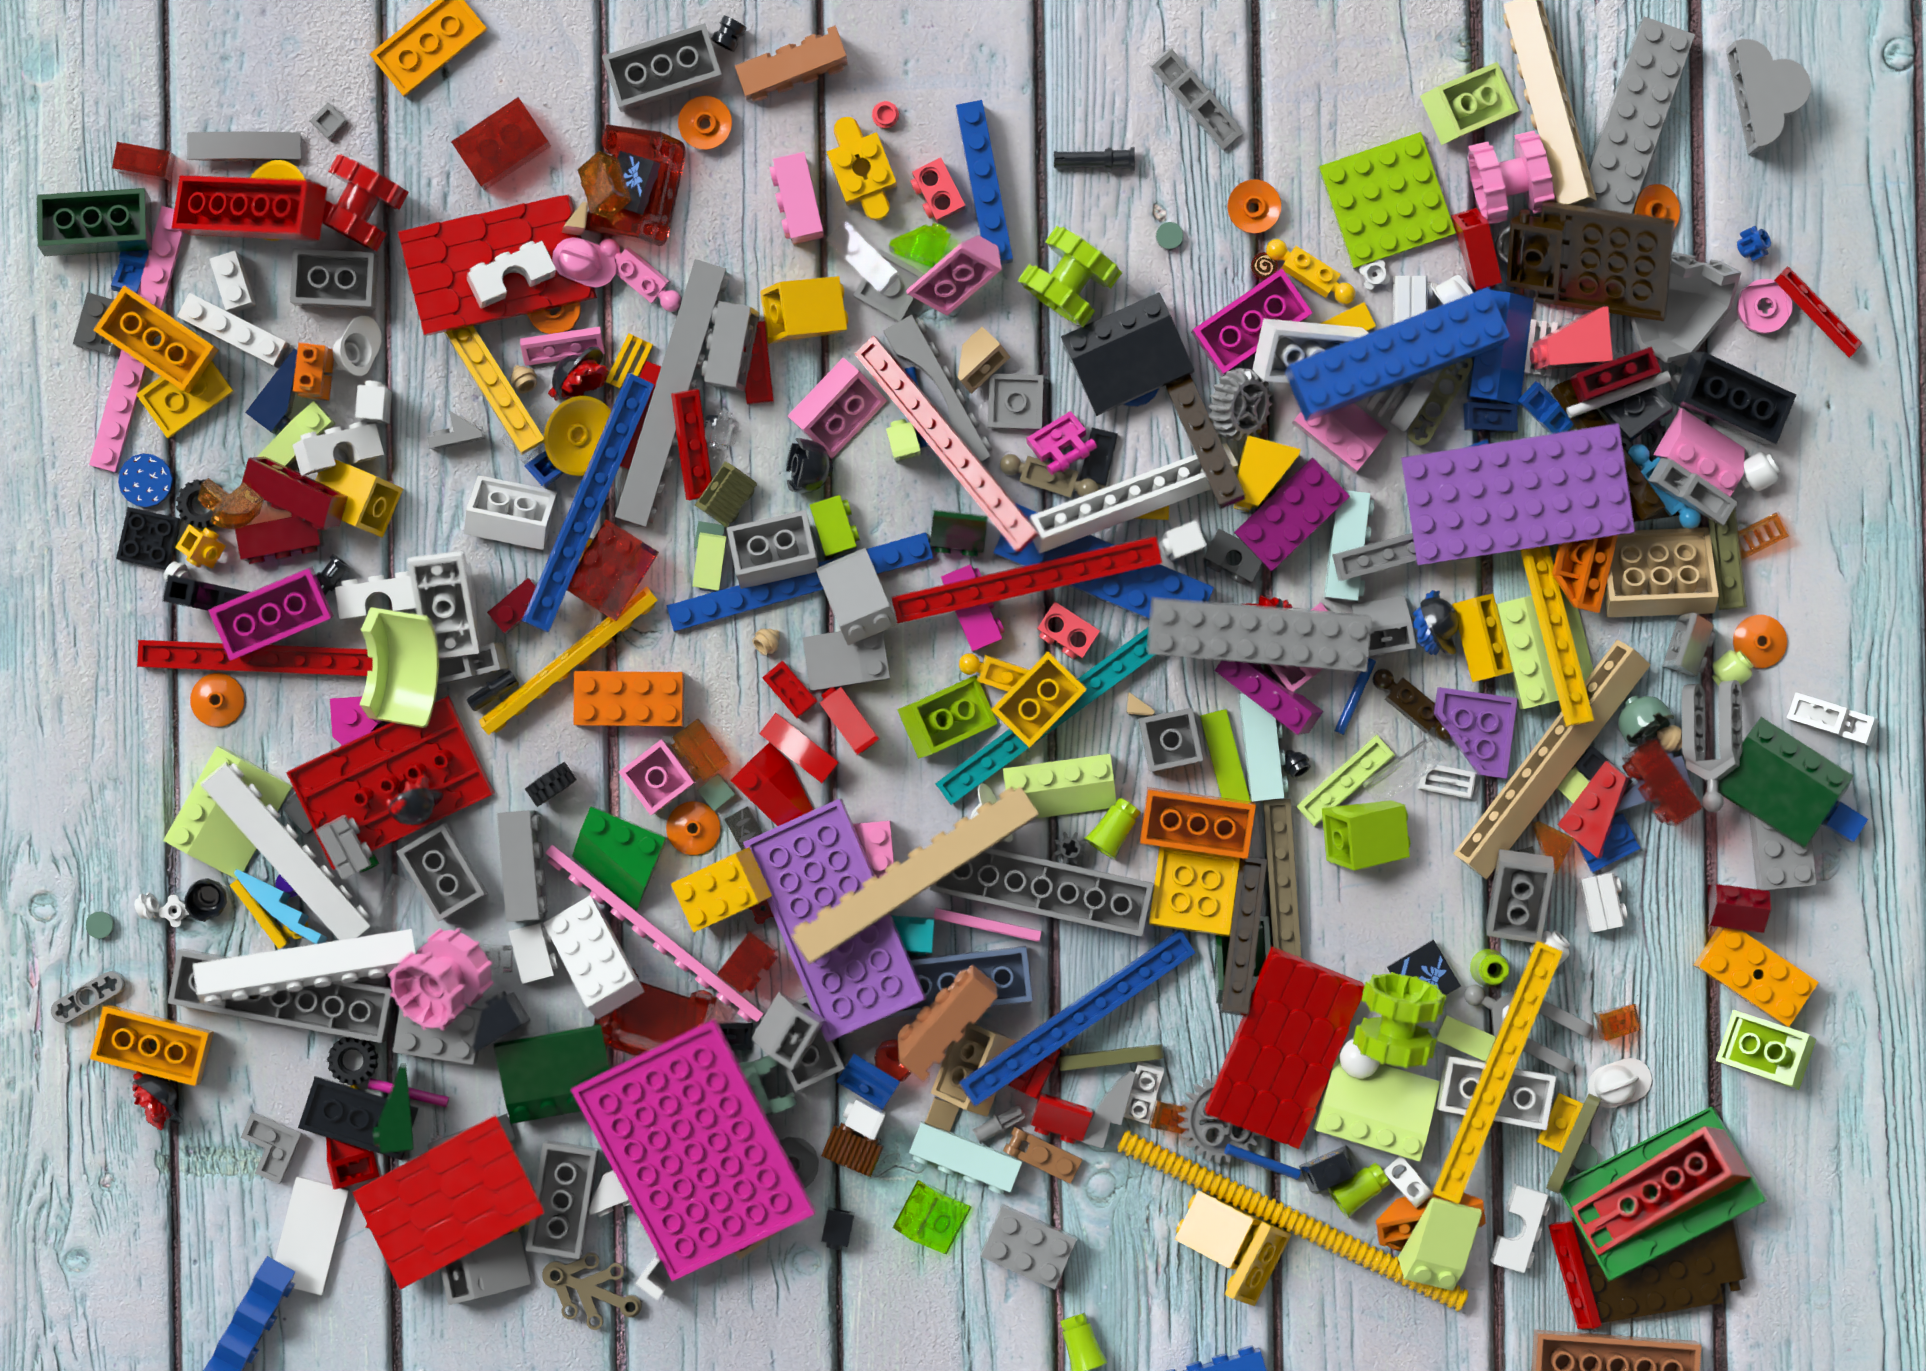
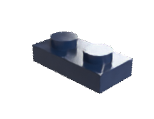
M1478 402L1463 404L1464 431L1515 433L1518 431L1517 405Z

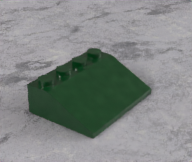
M1761 717L1742 743L1740 765L1718 781V793L1805 849L1845 794L1854 776Z
M601 1024L493 1044L505 1105L511 1124L582 1111L571 1089L612 1069Z

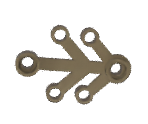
M589 1252L583 1258L567 1265L559 1261L548 1263L543 1269L542 1278L548 1287L556 1289L563 1306L561 1312L564 1318L573 1319L579 1311L578 1306L571 1301L567 1286L577 1290L588 1317L586 1321L587 1326L592 1330H597L603 1325V1317L597 1312L592 1297L619 1307L621 1313L626 1317H635L640 1313L642 1302L638 1296L631 1294L622 1297L596 1286L610 1279H620L624 1274L622 1264L612 1263L609 1268L579 1279L571 1274L584 1268H596L600 1261L596 1253ZM588 1256L595 1257L596 1264L588 1265L586 1258ZM612 1267H619L621 1274L614 1276L611 1273ZM554 1270L558 1271L561 1275L560 1279H552L551 1272ZM627 1302L635 1304L634 1311L630 1312L626 1309L625 1305ZM572 1306L575 1309V1314L567 1315L565 1308ZM591 1317H598L600 1324L593 1326L590 1323Z

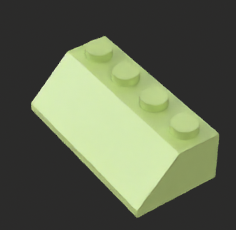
M1110 754L1003 769L1005 790L1010 787L1016 790L1021 786L1039 813L1037 818L1108 809L1116 803Z

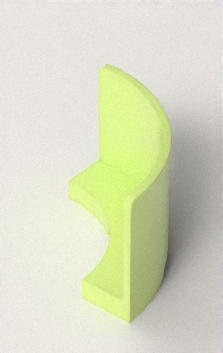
M370 608L361 632L365 638L368 657L373 658V671H368L366 686L360 706L369 719L424 728L428 725L432 714L439 676L438 644L432 622L426 616Z

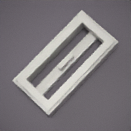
M1531 319L1524 374L1551 376L1552 369H1531L1530 349L1533 348L1532 343H1534L1536 327H1540L1539 339L1546 335V328H1551L1550 333L1557 330L1558 323Z
M1423 762L1418 789L1472 799L1477 773ZM1428 769L1467 776L1470 779L1469 782L1430 775L1427 772ZM1427 779L1467 787L1468 789L1466 793L1426 785L1425 782Z

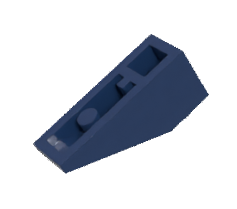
M295 348L245 412L273 434H276L277 431L281 432L291 420L288 417L292 413L295 397L293 385L298 351Z

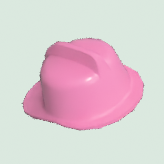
M575 237L564 239L553 251L552 261L557 272L565 278L595 288L605 286L611 282L615 275V258L605 256L601 252V246L590 241Z

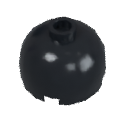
M796 438L795 440L798 444L792 443L787 458L786 472L791 471V480H787V486L792 492H813L818 490L825 483L827 477L832 475L833 462L829 461L826 449L818 442Z

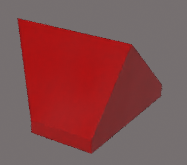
M326 1137L327 1166L333 1190L379 1177L373 1151Z

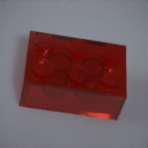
M519 97L451 141L484 191L551 147Z
M606 519L579 561L567 591L617 621L659 552Z
M1657 739L1647 740L1622 757L1625 762L1622 765L1624 771L1630 779L1635 778L1640 785L1637 788L1640 795L1646 802L1648 800L1652 802L1656 808L1653 810V813L1661 824L1677 826L1703 808Z

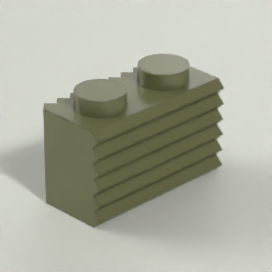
M725 461L695 506L718 523L728 527L730 523L737 519L739 509L742 508L745 501L753 496L754 487L757 486V482Z

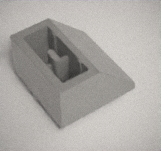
M1405 596L1351 604L1352 614H1364L1372 617L1368 656L1416 648L1412 621Z
M778 992L752 1039L770 1057L793 1070L802 1062L825 1019L783 993Z

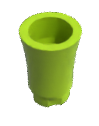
M1118 798L1115 805H1111L1105 816L1084 840L1104 855L1115 860L1123 842L1135 825V819L1141 813L1140 810L1128 801Z
M1484 949L1476 953L1472 958L1470 973L1478 984L1491 987L1502 983L1507 978L1509 966L1500 952L1493 949ZM1489 964L1496 966V971L1493 974L1487 972Z
M1375 1162L1368 1168L1364 1167L1358 1171L1354 1177L1327 1189L1340 1211L1349 1219L1360 1207L1381 1193L1382 1189L1389 1186L1390 1182L1381 1167Z
M1085 1313L1060 1321L1064 1330L1062 1334L1070 1359L1071 1371H1087L1108 1363L1095 1338L1090 1322L1087 1323Z

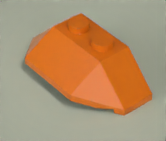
M1618 535L1559 544L1552 575L1573 607L1600 613Z
M1463 1193L1459 1204L1481 1209L1482 1214L1478 1227L1484 1226L1486 1219L1483 1200ZM1433 1194L1416 1208L1406 1197L1397 1198L1376 1220L1379 1245L1402 1251L1432 1197L1449 1202L1453 1201Z

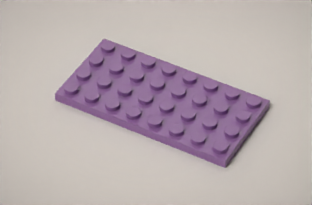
M1619 424L1401 457L1417 565L1635 532Z
M837 799L743 842L745 848L750 847L772 894L771 897L767 898V901L813 1011L825 1019L821 1030L826 1042L833 1041L926 999L891 913L811 965H808L791 939V935L795 933L793 929L806 920L810 924L818 918L816 914L829 905L833 909L841 903L839 899L852 890L856 894L864 889L862 884L874 876L842 799Z

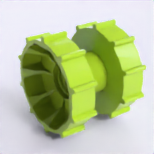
M1056 226L1045 243L1061 257V260L1051 274H1048L1036 265L1032 266L1029 264L1017 281L1040 302L1075 325H1080L1084 328L1095 310L1079 296L1082 289L1090 279L1103 287L1111 289L1123 272L1119 270L1117 264L1113 263L1100 250L1064 227Z
M1394 972L1381 975L1372 974L1370 982H1365L1362 1001L1367 1003L1370 1011H1375L1382 1015V1017L1369 1019L1364 1017L1361 1025H1356L1353 1045H1357L1361 1055H1366L1379 1061L1381 1064L1404 1066V1068L1419 1065L1427 1066L1429 1058L1434 1056L1437 1039L1432 1037L1428 1032V1028H1422L1417 1023L1436 1022L1438 1015L1443 1014L1446 995L1441 993L1438 985H1432L1418 979L1417 976L1411 977L1395 974Z

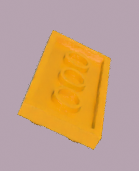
M435 0L369 55L399 92L406 97L488 29L464 0Z

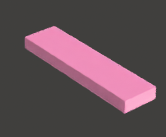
M935 908L934 918L937 920L1032 941H1040L1041 930Z

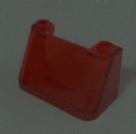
M606 124L605 133L602 136V146L605 152L612 155L603 198L620 151L658 162L661 165L658 171V178L654 182L649 196V203L643 215L602 202L601 207L593 206L587 212L585 230L648 245L663 246L668 239L686 155L685 145L682 141L663 132Z
M632 967L637 979L639 980V975L636 973V970ZM639 981L644 990L642 994L598 1020L595 1017L593 1026L601 1024L607 1047L639 1056L711 1021L717 997H714L705 990H698L691 993L690 997Z

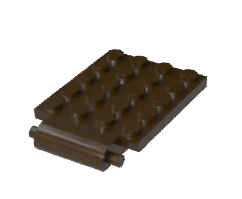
M1549 201L1542 202L1541 218L1530 216L1529 210L1522 209L1519 211V216L1513 217L1510 221L1506 285L1514 287V294L1521 296L1524 295L1525 289L1536 290L1535 302L1591 311L1608 306L1609 313L1665 321L1675 220Z
M1571 1217L1601 1323L1723 1303L1720 1284L1729 1282L1730 1291L1741 1290L1739 1280L1747 1278L1736 1218L1621 1277L1609 1281L1574 1217Z

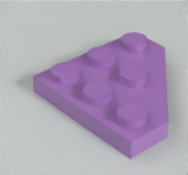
M1437 687L1434 715L1448 731L1452 740L1476 773L1483 776L1507 779L1518 698Z

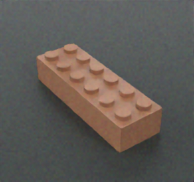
M1534 1329L1531 1371H1700L1701 1344L1694 1340Z

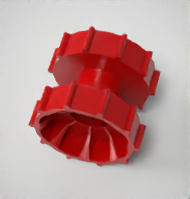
M337 154L328 172L347 183L337 204L325 201L322 224L356 243L377 252L386 233L368 223L378 201L400 210L409 192L359 162L342 154Z

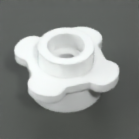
M1379 259L1369 265H1361L1359 272L1364 276V286L1366 289L1372 290L1376 285H1386L1390 281V276L1386 274L1385 262ZM1373 272L1377 273L1376 277L1372 276Z
M150 892L146 893V895L140 894L139 898L135 900V909L139 917L147 920L152 917L158 918L159 904L157 899Z
M170 895L165 906L160 907L158 910L159 916L169 920L172 927H179L182 923L181 920L186 915H189L185 909V904L179 900L177 895ZM174 908L177 909L175 914L172 912Z

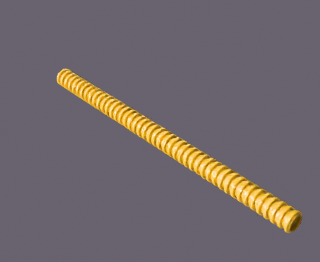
M1127 1130L1118 1144L1117 1149L1119 1153L1123 1151L1128 1157L1132 1155L1134 1160L1140 1159V1162L1143 1164L1147 1162L1149 1167L1155 1166L1157 1171L1162 1169L1164 1174L1170 1173L1172 1178L1177 1176L1179 1181L1183 1182L1185 1180L1189 1186L1194 1184V1188L1198 1189L1200 1187L1204 1193L1208 1191L1211 1196L1217 1195L1219 1200L1225 1199V1203L1232 1202V1206L1236 1207L1238 1205L1242 1211L1247 1209L1249 1214L1255 1213L1257 1218L1262 1216L1264 1221L1270 1220L1272 1225L1279 1224L1278 1227L1281 1229L1285 1227L1287 1232L1293 1231L1296 1236L1300 1234L1302 1239L1308 1238L1310 1243L1315 1241L1317 1246H1325V1250L1332 1249V1253L1336 1254L1338 1252L1342 1258L1347 1256V1260L1352 1261L1353 1259L1355 1264L1359 1265L1361 1263L1364 1268L1370 1267L1372 1272L1376 1270L1381 1276L1385 1274L1387 1279L1393 1278L1395 1283L1400 1281L1402 1286L1408 1285L1410 1290L1415 1288L1417 1293L1423 1292L1425 1297L1432 1296V1300L1436 1301L1438 1299L1440 1304L1446 1303L1449 1308L1453 1306L1457 1312L1466 1303L1468 1298L1467 1289L1461 1290L1460 1286L1456 1285L1452 1291L1404 1279L1397 1256L1393 1258L1389 1252L1384 1254V1250H1376L1374 1245L1369 1247L1367 1242L1361 1243L1359 1238L1355 1240L1350 1234L1346 1236L1344 1231L1338 1232V1229L1335 1227L1331 1229L1329 1224L1323 1225L1321 1220L1316 1222L1314 1217L1308 1218L1306 1213L1301 1215L1299 1210L1295 1209L1293 1211L1289 1205L1284 1207V1203L1280 1202L1278 1204L1274 1198L1270 1200L1267 1195L1261 1196L1259 1191L1255 1193L1252 1188L1246 1189V1185L1242 1184L1240 1186L1238 1181L1234 1180V1182H1231L1229 1177L1223 1178L1221 1173L1216 1175L1214 1170L1208 1171L1206 1166H1203V1168L1199 1167V1163L1193 1164L1191 1159L1185 1160L1182 1155L1178 1157L1176 1152L1170 1153L1167 1148L1163 1150L1161 1145H1153V1141L1148 1143L1146 1138L1142 1137L1140 1139L1136 1133L1131 1135V1131Z

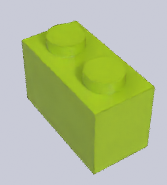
M838 495L809 504L826 557L857 548L855 542L859 541L860 537L856 525L850 526L847 516L852 515L847 499L842 501L841 496Z

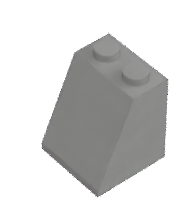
M866 548L816 568L847 645L898 625Z

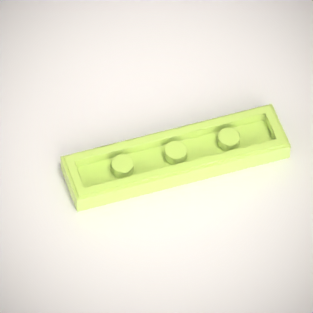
M1375 735L1296 807L1313 826L1317 825L1322 820V808L1338 806L1395 754L1378 735Z

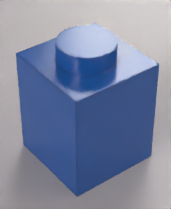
M1838 802L1822 825L1846 841L1854 842L1868 819L1844 803Z

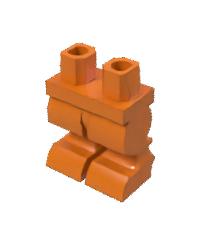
M298 342L293 391L297 392V396L308 399L330 400L332 376L325 375V373L333 374V349H329L325 345Z

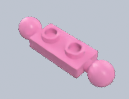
M605 239L599 244L601 252L605 256L615 258V274L650 303L660 298V304L666 311L673 312L679 309L682 302L679 293L674 290L667 291L664 289L670 281L631 248L627 247L621 253L618 243L613 239Z

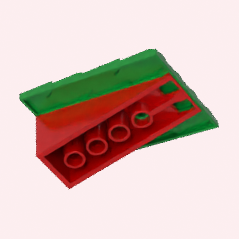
M1712 1106L1566 1180L1560 1191L1561 1196L1609 1281L1621 1277L1767 1202L1765 1195L1746 1165L1737 1146Z

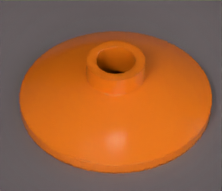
M698 96L688 101L681 109L678 117V128L682 138L689 145L697 149L709 150L720 146L728 138L732 128V118L727 106L719 99L712 96ZM709 120L711 125L709 128L703 129L701 122Z
M1257 179L1244 181L1237 185L1229 196L1227 203L1228 215L1232 223L1244 232L1254 234L1267 231L1277 222L1281 213L1279 194L1273 186L1265 181ZM1251 203L1258 205L1259 210L1253 213L1249 210Z
M1652 184L1645 187L1639 193L1634 206V214L1675 220L1676 228L1680 217V206L1675 193L1669 187L1662 184Z
M1760 614L1747 617L1737 626L1734 632V651L1738 652L1740 650L1753 664V668H1767L1776 664L1786 651V632L1783 626L1770 616ZM1760 636L1766 638L1764 646H1760L1757 643V639Z
M212 673L202 677L194 685L190 696V704L194 715L202 723L213 727H222L234 722L240 716L245 702L244 692L240 684L233 677L223 673ZM213 695L220 697L219 704H212L211 698Z
M697 801L685 802L671 812L666 825L667 836L670 843L678 851L687 855H699L707 852L716 844L720 835V821L715 811L708 805ZM690 823H695L698 826V830L694 834L688 831Z

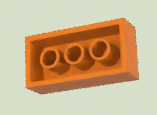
M574 671L573 725L684 727L685 673Z
M1147 787L1139 840L1141 844L1248 859L1256 805L1254 802Z

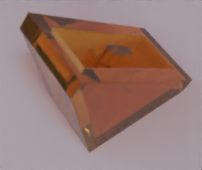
M1540 821L1532 822L1542 855L1553 857V874H1556L1574 838Z
M1635 1004L1594 1012L1599 1039L1609 1041L1641 1030Z
M1156 1098L1149 1126L1154 1129L1182 1134L1186 1131V1128L1179 1127L1178 1124L1185 1120L1184 1117L1178 1115V1112H1183L1186 1108L1180 1104Z

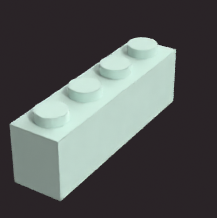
M1345 490L1350 497L1333 512L1324 598L1356 602L1359 596L1364 595L1365 580H1361V576L1338 581L1332 554L1365 545V542H1370L1371 527L1367 526L1368 516L1373 515L1374 500H1370V493Z
M1244 693L1239 694L1250 801L1284 798V792H1288L1287 776H1282L1281 766L1285 765L1284 749H1279L1278 739L1282 738L1281 722L1276 723L1274 716Z
M924 1121L920 1122L909 1151L910 1154L914 1155L913 1160L928 1165V1162L931 1161L939 1165L938 1170L953 1175L954 1171L964 1174V1180L978 1185L979 1181L990 1184L988 1189L999 1194H1004V1191L1011 1192L1022 1164V1160L952 1132L928 1125Z

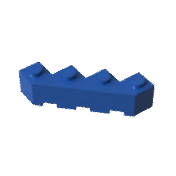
M269 1256L265 1258L256 1272L249 1290L238 1305L231 1323L220 1338L213 1356L203 1371H243L247 1363H253L259 1352V1349L256 1347L265 1330H271L277 1319V1316L274 1314L283 1297H289L295 1286V1283L292 1282L295 1275L294 1270Z

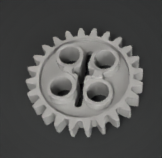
M1213 1075L1212 1083L1209 1079L1202 1078L1203 1087L1194 1083L1193 1087L1196 1092L1194 1094L1186 1092L1190 1100L1189 1102L1181 1101L1180 1103L1186 1110L1178 1112V1115L1184 1117L1185 1120L1180 1122L1178 1126L1186 1128L1181 1137L1190 1138L1186 1146L1189 1148L1195 1147L1194 1154L1199 1156L1203 1153V1159L1209 1161L1212 1157L1213 1162L1219 1163L1222 1157L1224 1162L1230 1163L1231 1156L1224 1153L1227 1144L1249 1151L1248 1144L1257 1145L1253 1139L1254 1135H1262L1240 1127L1239 1134L1233 1136L1232 1127L1234 1125L1221 1120V1123L1209 1121L1201 1125L1199 1124V1121L1203 1119H1218L1204 1114L1202 1110L1204 1103L1209 1100L1218 1075ZM1213 1127L1215 1135L1213 1139L1208 1141L1206 1139L1207 1130Z

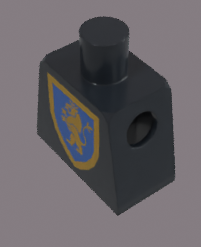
M1346 1145L1299 1165L1309 1191L1315 1192L1323 1191L1354 1177L1357 1171Z

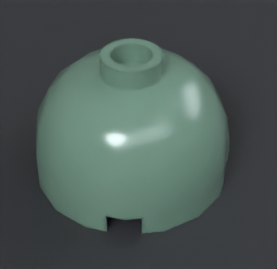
M1633 696L1624 703L1625 708L1620 713L1618 726L1627 744L1633 747L1640 745L1637 740L1645 737L1646 741L1656 737L1658 730L1671 724L1668 719H1674V715L1660 699L1654 696H1643L1641 698Z

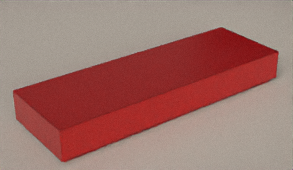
M765 321L757 323L751 364L745 386L747 405L774 402Z

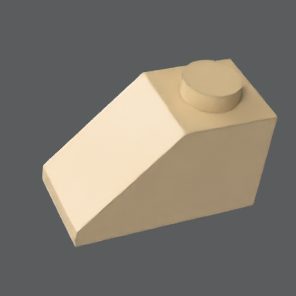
M983 327L972 334L962 345L958 379L971 394L1011 358L1002 345Z

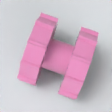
M1535 131L1514 135L1515 142L1513 148L1515 159L1498 162L1493 145H1489V142L1468 146L1469 153L1467 158L1476 203L1480 213L1489 222V225L1507 221L1508 206L1506 197L1523 193L1528 209H1531L1533 214L1542 212V202H1554L1552 175L1546 151L1540 140V135L1535 134Z
M439 928L427 938L428 942L417 950L418 954L410 952L399 961V966L388 974L391 977L392 993L390 996L395 998L398 1006L404 1012L403 1016H408L411 1020L421 1025L423 1030L427 1027L444 1030L466 1008L464 1004L468 1003L469 1006H472L494 984L491 980L490 966L492 962L488 961L485 953L480 948V942H475L467 935L461 933L459 928L455 931H443Z

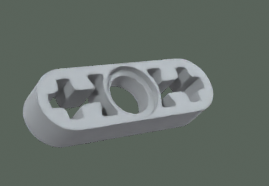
M116 971L106 972L56 1000L51 1007L52 1017L60 1023L70 1022L116 996L124 989L125 981L123 976ZM108 976L110 979L116 978L118 981L115 984L116 990L108 988L102 991L105 995L102 998L100 990L94 984L98 983V987H101L108 983ZM85 989H90L95 994V1000L90 1005L84 1004L81 1000V993ZM74 996L75 1003L81 1008V1011L78 1012V1008L74 1007L68 1011V1017L65 1015L60 1016L58 1013L61 1010L60 1004L62 1003L64 1006L72 1004L74 1001L71 997Z

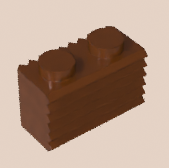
M841 1122L840 1126L834 1124L821 1156L871 1177L884 1146L879 1144L880 1138L875 1137L873 1140L866 1136H860L855 1133L854 1129Z

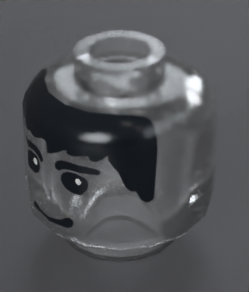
M717 410L716 415L706 416L704 426L707 447L728 451V447H733L736 444L740 426L739 422L732 418L731 412Z

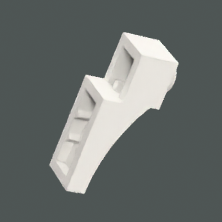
M1795 693L1787 717L1789 720L1867 746H1871L1879 722L1874 717L1799 693Z

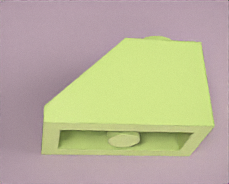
M906 419L891 422V427L886 428L894 461L921 455L914 426L911 422L907 423Z

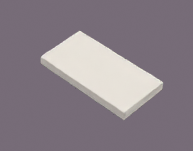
M300 1176L296 1177L275 1258L277 1262L295 1271L292 1282L295 1283L294 1289L323 1295L350 1189L339 1188L333 1190L331 1184Z

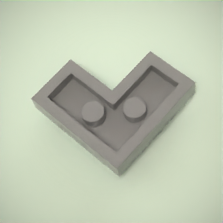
M252 1112L240 1138L265 1148L255 1174L280 1184L302 1133Z

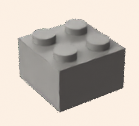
M1192 708L1138 719L1149 772L1203 761Z

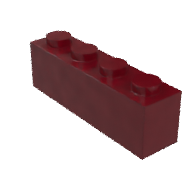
M265 456L248 458L240 486L241 489L250 493V497L257 500H266L270 502L271 507L291 512L293 518L307 520L312 523V527L324 531L331 527H340L348 496L305 475L301 476L299 472Z

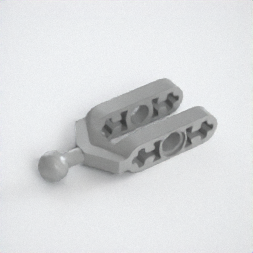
M1737 680L1722 681L1719 685V750L1721 759L1705 760L1704 689L1701 684L1684 685L1682 689V752L1685 758V767L1707 780V793L1703 796L1702 805L1709 812L1719 811L1723 807L1724 800L1721 794L1718 793V781L1740 765V756L1742 754V691Z
M1475 984L1467 987L1464 998L1472 1006L1481 1004L1491 1009L1493 1035L1497 1037L1517 988L1495 1000L1485 995L1484 989L1480 985ZM1545 1000L1542 1001L1538 1011L1539 1014L1589 1038L1594 1028L1593 1025ZM1528 1037L1522 1049L1568 1074L1571 1073L1576 1063Z

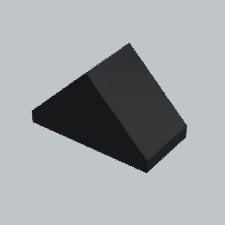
M717 1021L731 1050H752L753 1023Z

